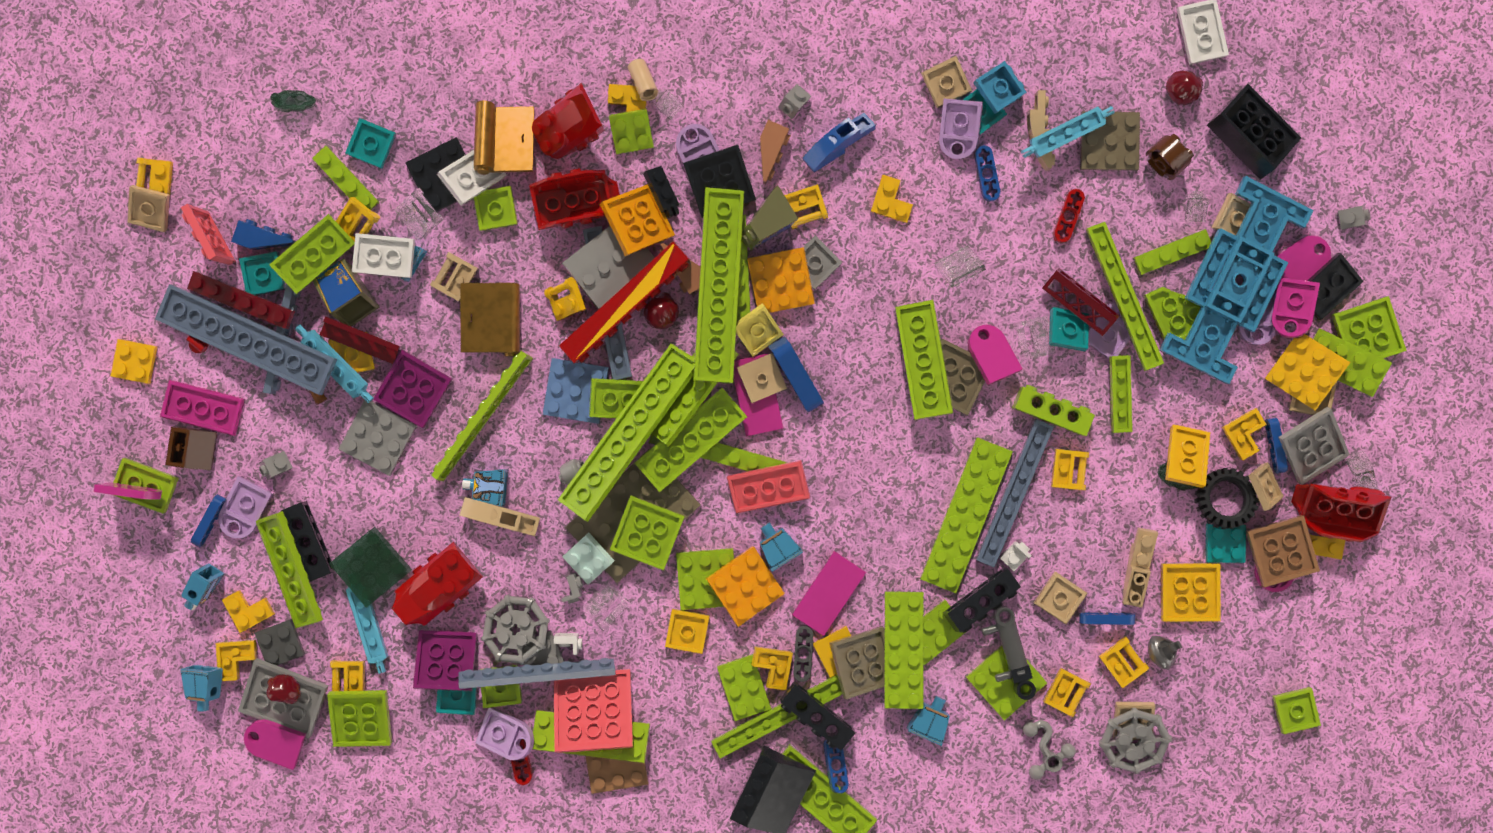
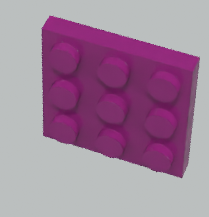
M401 350L373 400L419 427L425 428L453 378L405 350Z
M419 630L413 688L472 691V688L459 689V672L465 670L474 671L477 633Z

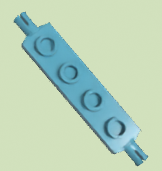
M1110 106L1103 111L1096 107L1029 140L1030 147L1021 150V154L1027 151L1028 153L1022 156L1026 158L1034 153L1037 158L1105 125V118L1115 113L1114 110L1107 113L1113 107Z
M301 324L295 328V331L303 337L301 343L337 359L331 377L353 399L361 396L367 403L374 399L366 391L368 383L315 330L307 332Z
M356 573L349 574L347 576L351 586L346 589V593L368 663L376 664L378 674L386 672L383 660L388 657V653L366 583H358Z

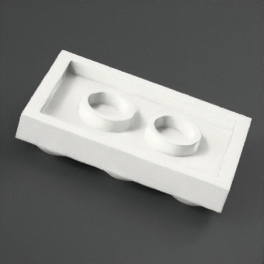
M1207 0L1177 8L1189 65L1229 55L1217 0Z
M474 150L445 167L437 174L461 206L506 177L505 172L489 173L486 175L478 174L474 170Z
M356 233L352 272L412 278L415 239Z

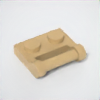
M448 252L445 256L447 259L435 280H432L430 286L460 302V283H471L478 268ZM453 262L458 263L445 287L442 286L441 283Z

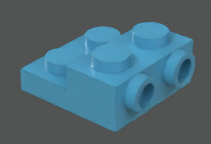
M1006 61L1000 63L973 82L994 114L1008 107L1027 93L1023 83L1017 79L1012 67Z

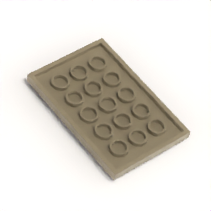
M635 462L621 475L588 522L577 516L565 527L578 542L588 533L595 538L614 559V562L605 571L616 583L640 562L610 550L631 495L684 515L683 521L701 505L677 478L659 492L635 465Z

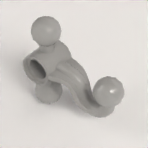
M1038 720L1034 723L1028 722L1023 727V732L1028 737H1034L1038 733L1039 728L1045 730V734L1039 743L1041 753L1044 755L1042 758L1043 764L1033 765L1029 769V775L1034 780L1041 779L1046 770L1051 772L1059 771L1063 765L1062 760L1064 758H1073L1076 754L1075 747L1070 743L1064 744L1061 747V751L1057 754L1049 751L1047 743L1052 737L1053 729L1044 720ZM1055 757L1057 759L1056 764L1049 766L1048 760Z

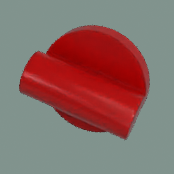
M190 335L186 339L189 342L190 350L194 353H203L209 346L208 343Z

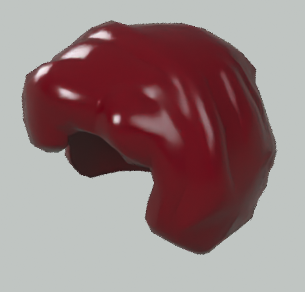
M1184 70L1174 72L1166 83L1168 95L1178 105H1188L1198 100L1203 87V81L1200 77L1196 76L1193 72Z
M662 292L655 298L650 299L643 310V314L647 323L652 328L667 329L673 326L677 320L679 306L669 293Z
M279 674L269 678L267 681L268 689L266 695L270 701L294 704L301 697L300 685L293 676Z

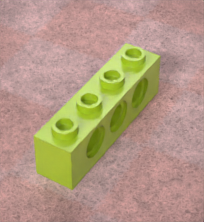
M1030 385L1019 388L1012 406L1013 409L1081 436H1087L1095 417L1094 414L1090 413L1091 409L1084 406L1074 407L1072 406L1073 402L1066 399L1056 400L1054 399L1055 395L1045 391L1044 394L1036 392V387ZM1035 397L1040 400V405L1037 408L1032 406V400ZM1053 404L1058 407V412L1055 415L1050 413V407ZM1071 411L1076 415L1073 422L1068 420V414Z

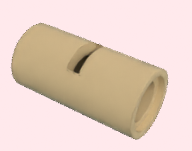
M635 59L630 62L628 71L642 101L654 99L658 95V89L645 60Z

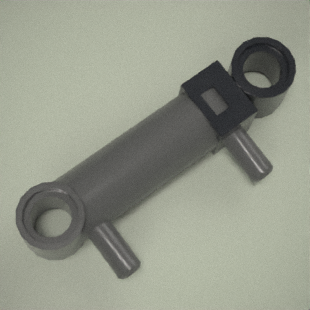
M1003 605L993 612L996 625L982 628V634L985 636L999 632L1008 664V671L995 675L996 682L1011 679L1014 683L1015 693L1023 700H1030L1036 693L1035 685L1029 680L1033 679L1019 636L1015 614L1010 608ZM1003 611L1008 612V618L1005 621L999 619ZM1022 685H1029L1028 692H1020Z

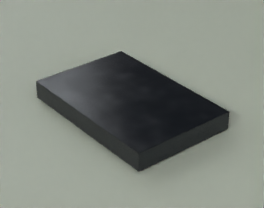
M1337 253L1307 280L1320 283L1314 316L1318 320H1322L1363 282L1362 278L1341 253Z

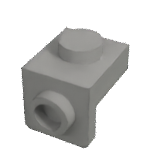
M796 84L784 96L778 108L793 119L798 111L809 101L811 95Z
M1365 206L1338 211L1341 230L1368 225V220H1371L1370 211Z
M282 451L262 460L259 470L263 477L266 476L267 480H270L293 467L285 451Z
M576 573L567 576L572 594L563 596L561 598L562 602L574 603L579 601L578 597L583 595L581 591L583 582L580 576L577 577Z

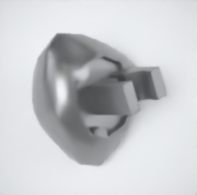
M1151 636L1148 642V655L1151 661L1159 668L1169 670L1176 660L1177 650L1183 647L1180 641L1173 642L1165 637Z

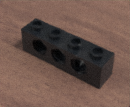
M300 502L281 510L287 518L288 527L294 537V543L301 556V561L308 574L309 581L311 582L335 572V567L308 502ZM298 519H300L303 523L302 529H299L296 526V521ZM305 537L310 540L309 547L304 545L303 540ZM312 555L317 557V564L311 562Z
M1002 568L945 610L943 615L955 632L965 633L973 627L972 624L974 622H980L985 619L990 610H996L1003 605L1002 601L1006 598L1014 597L1021 586L1008 568ZM997 585L1001 588V593L998 596L994 591ZM981 597L986 599V604L983 607L979 603ZM967 608L971 610L969 618H966L964 615V611Z
M795 681L780 698L781 707L786 712H793L797 715L796 719L801 724H808L812 727L811 731L816 736H823L827 739L826 743L833 749L838 748L842 751L856 733L851 725ZM804 701L807 706L804 709H798L796 704ZM819 713L822 715V718L819 721H813L811 719L812 715ZM834 725L837 727V730L834 733H828L826 731L827 727Z

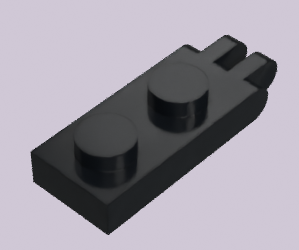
M662 166L645 171L643 175L659 210L662 213L664 212L667 218L679 215L677 208L679 207V202Z

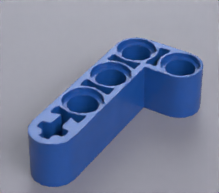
M784 336L769 345L770 351L775 356L807 413L824 404L786 337Z

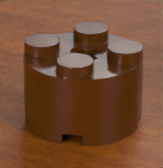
M1175 134L1163 136L1146 152V156L1149 155L1150 158L1148 160L1149 165L1161 177L1164 175L1168 176L1167 180H1174L1191 164V158L1194 156L1193 152L1185 148L1180 138Z

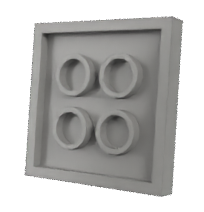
M364 400L339 450L391 476L417 425L372 401L367 403Z
M1329 407L1324 408L1279 436V440L1299 484L1306 483L1350 455L1333 411Z

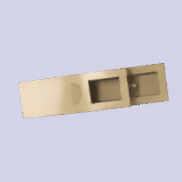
M1038 90L1035 93L1034 109H1030L1027 112V127L1030 140L1051 130L1045 129L1048 126V115H1045V108H1048L1049 104L1046 90ZM1052 151L1037 158L1045 171H1049L1055 165V154H1052Z
M467 497L464 498L459 515L535 536L540 520L536 516Z
M1137 528L1134 543H1131L1124 581L1122 603L1125 605L1143 606L1151 574L1149 568L1158 532L1155 530Z

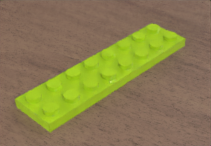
M976 437L920 577L921 580L957 593L1013 451Z

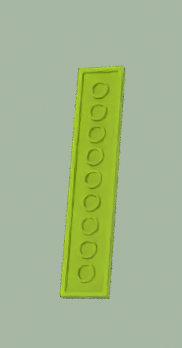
M705 188L693 381L733 383L744 191Z
M673 344L668 346L558 498L559 502L588 522L693 377L695 358Z

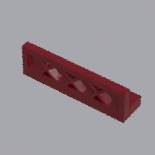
M1060 268L1055 271L1042 287L1043 290L1102 336L1120 316ZM1056 279L1061 283L1062 291L1054 292L1048 286ZM1065 294H1075L1077 303L1069 304L1066 301ZM1089 305L1092 308V315H1083L1080 306ZM1104 317L1109 321L1103 330L1096 325V318Z
M325 316L320 336L394 364L400 346Z

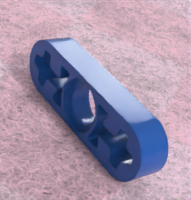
M983 145L974 154L981 192L986 201H995L1000 196V186L992 149ZM982 150L989 154L986 157V163L991 162V165L980 166V164L984 163L983 157H979ZM988 168L992 171L993 175L990 179H985L982 176L983 169ZM994 180L995 183L991 184V188L996 190V193L991 197L989 194H986L989 190V185L984 186V183Z
M1276 417L1266 419L1265 423L1267 425H1265L1268 444H1271L1270 454L1273 470L1276 474L1287 472L1286 454L1279 440V436L1282 435L1279 420Z
M217 494L212 499L191 538L192 544L199 548L205 544L214 527V521L219 517L226 498Z
M1081 612L1079 613V623L1134 625L1136 614L1108 613V615H1105L1103 613Z
M826 739L823 747L829 786L835 793H844L849 786L843 749L840 751L836 748L834 752L839 753V756L830 757V754H834L833 748H829ZM834 759L839 760L841 763V767L837 771L831 767ZM842 772V776H838L839 781L843 782V786H840L839 790V787H835V783L838 782L837 776L833 777V774H839Z

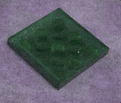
M373 527L329 563L366 608L412 571L376 527Z

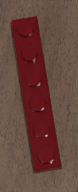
M193 271L187 287L188 290L284 329L290 328L295 314L294 310L196 271Z

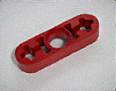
M1073 189L1066 195L1053 231V238L1058 243H1064L1072 236L1085 200V195L1080 189ZM1075 193H1077L1078 198H1080V201L1078 200L1074 204V207H1077V210L1073 207H1067V204L1072 205L1073 198H1071V195H1074ZM1065 211L1073 213L1074 218L1072 221L1064 219ZM1061 222L1065 225H1071L1070 228L1066 227L1065 234H1067V237L1062 239L1060 234H1058V231H1062L1064 225H1060Z
M524 739L520 740V746H523L522 749L526 748V741ZM529 754L522 762L511 760L515 781L520 785H527L533 777ZM527 764V766H524L523 770L524 773L528 774L529 776H527L526 780H523V777L519 778V775L522 772L520 766Z

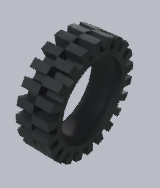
M1234 468L1218 469L1207 474L1206 486L1204 488L1197 487L1198 490L1195 491L1197 498L1194 501L1198 503L1199 507H1196V509L1201 511V518H1206L1208 524L1212 523L1214 524L1213 527H1221V529H1232L1249 522L1250 518L1255 515L1254 511L1258 510L1259 506L1256 503L1259 502V499L1256 498L1257 494L1252 483L1249 481L1248 475L1244 476V472H1237ZM1227 481L1240 489L1243 495V506L1236 515L1225 516L1213 508L1210 501V492L1216 483Z

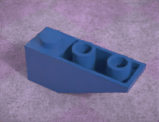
M246 219V222L238 220L231 240L233 243L252 250L290 246L296 242L293 240L294 236L282 232V235H278L275 233L276 229L264 226L263 229L257 227V222Z

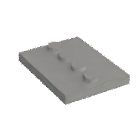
M609 226L566 259L562 265L576 280L577 284L596 308L599 309L655 257L648 248L625 257L611 226Z
M257 658L253 662L238 712L259 720L266 719L303 732L306 734V738H310L329 685ZM279 674L293 676L300 685L301 697L294 704L270 701L266 695L269 678Z

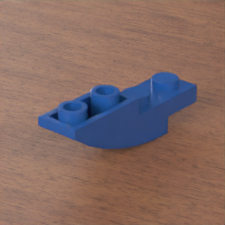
M865 113L860 114L853 120L848 117L825 134L805 154L803 161L813 172L818 171L845 154V148L874 131L876 124Z

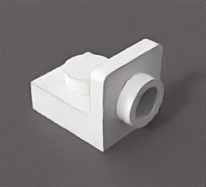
M1014 541L999 558L1015 571L1026 558H1030L1032 555L1028 553L1030 549L1023 542L1019 544Z
M556 633L554 635V644H559V647H570V644H573V655H578L579 650H582V638H579V633Z

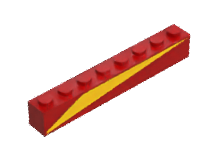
M673 241L563 341L559 347L573 363H583L590 357L588 354L590 351L599 349L604 344L603 340L607 336L610 338L618 331L617 327L621 323L626 324L631 320V314L635 310L639 312L647 305L645 303L646 300L650 297L652 299L661 292L660 288L664 284L669 285L675 279L674 275L678 271L683 272L689 267L688 262L691 259Z

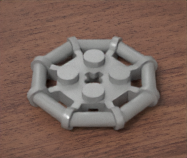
M508 594L489 611L486 610L481 641H484L495 657V661L518 663L522 666L539 651L546 648L545 642L550 619L542 612L535 602V598L516 597ZM513 604L525 605L526 608L524 611L514 610ZM508 606V612L504 613L501 617L496 615L499 611ZM531 609L539 621L535 622L531 619L529 614ZM493 619L497 621L496 633L491 634ZM517 624V627L520 628V632H517L516 635H514L512 627H514ZM536 626H540L538 640L535 639ZM498 638V641L503 645L501 651L492 639ZM531 642L534 643L535 646L524 654L523 649ZM508 648L517 649L519 655L506 654Z
M1131 708L1130 711L1108 720V725L1102 740L1099 741V746L1103 749L1112 768L1117 767L1134 772V774H1139L1141 771L1163 762L1162 759L1167 747L1172 742V736L1169 735L1159 714L1154 715L1137 710V708ZM1140 718L1143 720H1147L1148 722L1142 724L1139 723L1137 719ZM1132 719V721H1129V722H1127V723H1125V724H1123V725H1120L1121 723ZM1156 726L1160 735H1154L1151 729ZM1114 729H1117V736L1111 739ZM1133 737H1136V739H1140L1135 744L1131 743L1133 741ZM1161 742L1157 753H1155V743ZM1116 745L1119 752L1114 755L1110 746ZM1148 755L1152 757L1138 764L1139 759ZM1123 757H1125V758H1127L1128 760L1133 761V764L1127 763V762H1124V761H1120V760H1121Z

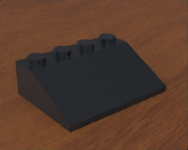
M1249 84L1242 88L1207 124L1212 132L1260 180L1275 170L1301 139L1294 129Z
M764 745L733 808L730 819L747 828L770 833H786L816 770Z

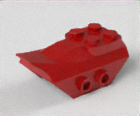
M582 83L574 89L567 91L564 98L556 100L552 108L543 112L532 123V132L542 152L551 158L560 159L576 150L582 151L588 147V143L598 140V135L605 131Z
M578 168L570 170L569 174L562 175V172L553 173L550 175L551 177L529 185L538 230L558 226L569 228L573 227V223L581 222V225L592 223V219L606 217L600 203L620 195L617 181L609 178L605 170L581 171Z
M1296 484L1291 503L1297 509L1299 516H1304L1307 527L1320 536L1343 539L1348 542H1363L1379 535L1392 497L1385 495L1380 490L1364 487L1346 489L1317 484Z
M454 541L439 554L436 552L427 559L428 563L424 567L419 565L412 571L414 575L395 590L396 597L392 610L405 625L422 624L425 626L441 612L445 611L447 613L455 606L453 602L458 598L463 600L470 594L468 590L483 578L481 573Z

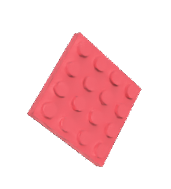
M630 669L615 670L616 675L554 680L555 753L633 748Z

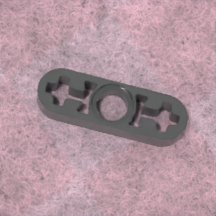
M807 625L798 627L795 637L793 674L795 679L800 682L807 681L811 675L813 631ZM803 629L810 633V636H806V643H810V646L805 644L798 645V642L802 643V636L799 633H802ZM806 648L809 651V655L806 658H800L798 656L799 649ZM797 661L802 663L809 662L808 665L804 664V670L807 674H804L803 677L796 673L801 668V664H797Z

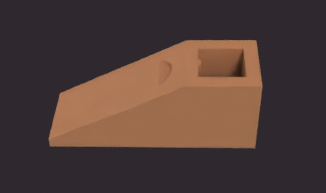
M767 120L760 136L763 184H766L767 180H772L775 170H773L774 164H779L783 155L780 152L783 145L787 146L791 137L788 134L789 128Z
M664 243L660 244L663 248L659 250L660 252H662L667 247V245ZM690 260L688 262L689 267L683 272L678 271L674 277L678 275L682 282L679 285L684 294L688 292L689 295H692L699 291L700 266Z

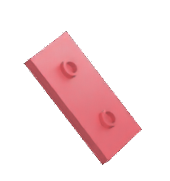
M802 460L727 476L736 513L810 499Z

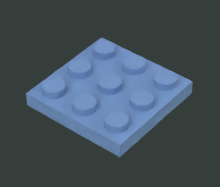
M552 358L542 415L600 424L601 418L589 417L591 378L607 379L609 367L579 362L573 363L572 361Z

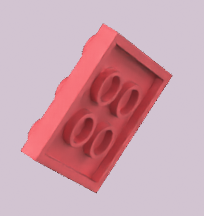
M190 204L182 206V217L193 229L191 233L194 239L200 242L204 257L227 265L236 262L209 211Z

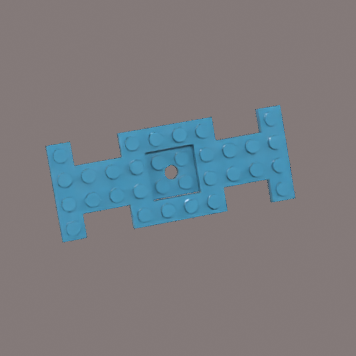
M1248 176L1242 178L1235 195L1251 202L1236 236L1221 228L1217 230L1185 296V299L1201 306L1186 339L1183 340L1171 333H1167L1159 351L1225 384H1230L1238 368L1221 359L1236 326L1238 325L1250 332H1255L1288 265L1287 261L1275 256V253H1273L1287 221L1300 228H1305L1314 211ZM1238 274L1243 277L1242 285H1238L1235 282Z

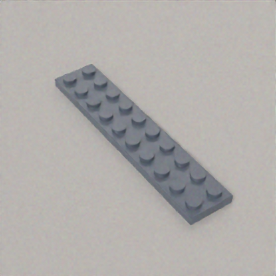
M169 284L155 317L157 321L318 395H323L337 361L334 357L172 284Z

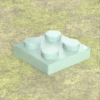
M590 533L586 534L562 556L587 585L614 562V559Z

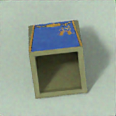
M776 186L765 198L742 232V241L750 250L786 231L798 220L779 186Z
M344 258L313 280L329 313L343 324L352 327L380 308L359 275L352 272V265Z

